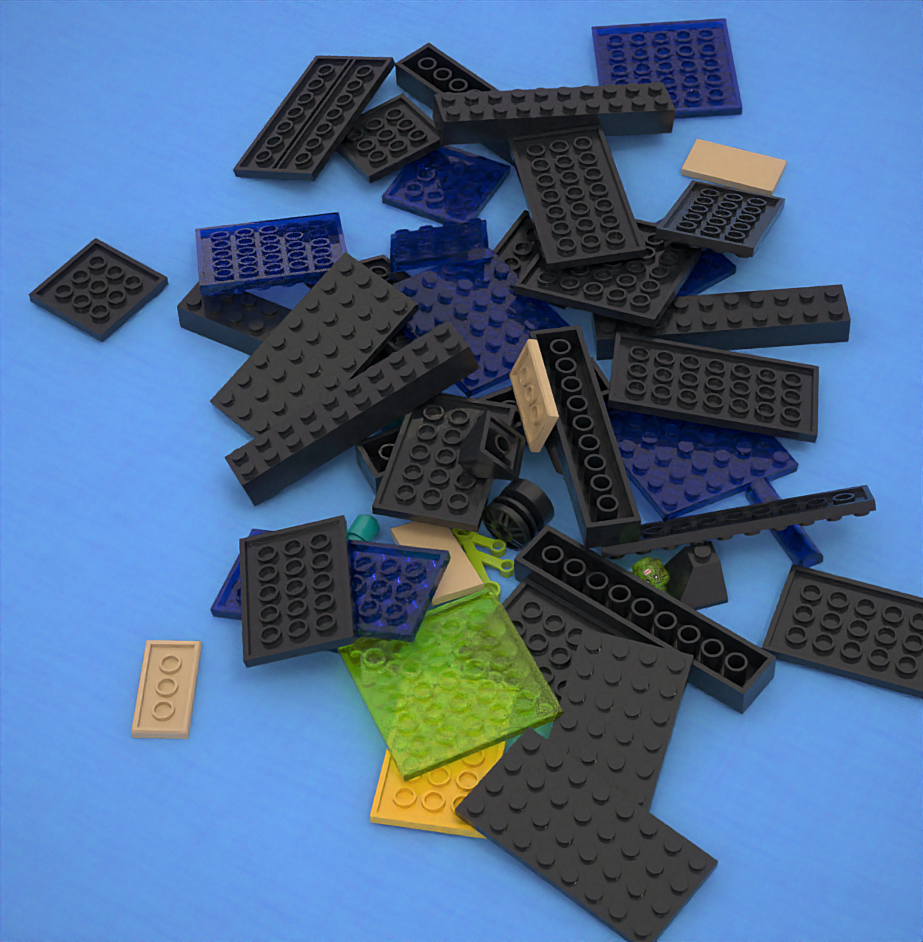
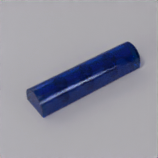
M766 478L755 480L745 491V497L751 505L781 500L779 494ZM798 524L789 525L787 529L781 531L769 529L793 564L810 568L823 562V554L802 526Z

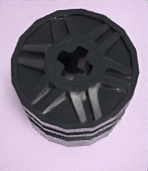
M519 478L516 481H511L501 491L499 496L495 497L486 506L482 520L492 537L503 540L507 548L520 551L533 540L537 532H540L553 519L554 507L545 492L536 484Z

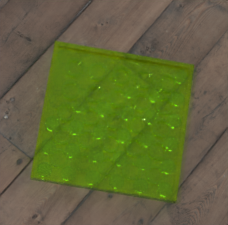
M492 586L356 639V644L337 648L338 654L404 782L521 735L528 727L535 729L548 724L563 714L562 707Z

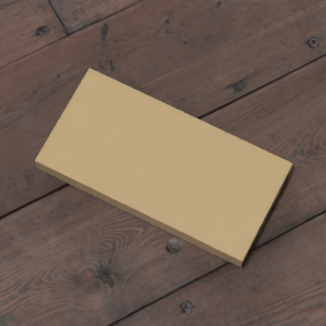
M696 139L681 168V175L773 196L787 167V161Z
M528 339L509 376L530 452L539 453L559 415L538 341Z
M414 521L390 528L391 537L432 606L483 591L482 580L449 527Z
M146 640L131 729L132 738L189 739L202 653L201 641Z

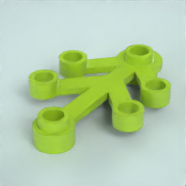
M452 528L451 532L461 548L463 547L467 558L483 582V591L479 592V599L486 600L489 598L496 604L501 598V588L497 582L490 581L483 564L498 569L499 574L504 578L512 577L514 575V562L510 559H500V557L506 554L505 542L500 539L488 538L477 534V532ZM474 544L490 549L491 555L476 550ZM509 567V568H511V569H509V570H504L503 568Z

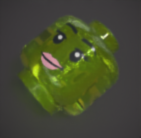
M648 555L631 565L632 574L663 592L667 590L665 585L669 582L670 575L659 558H651Z

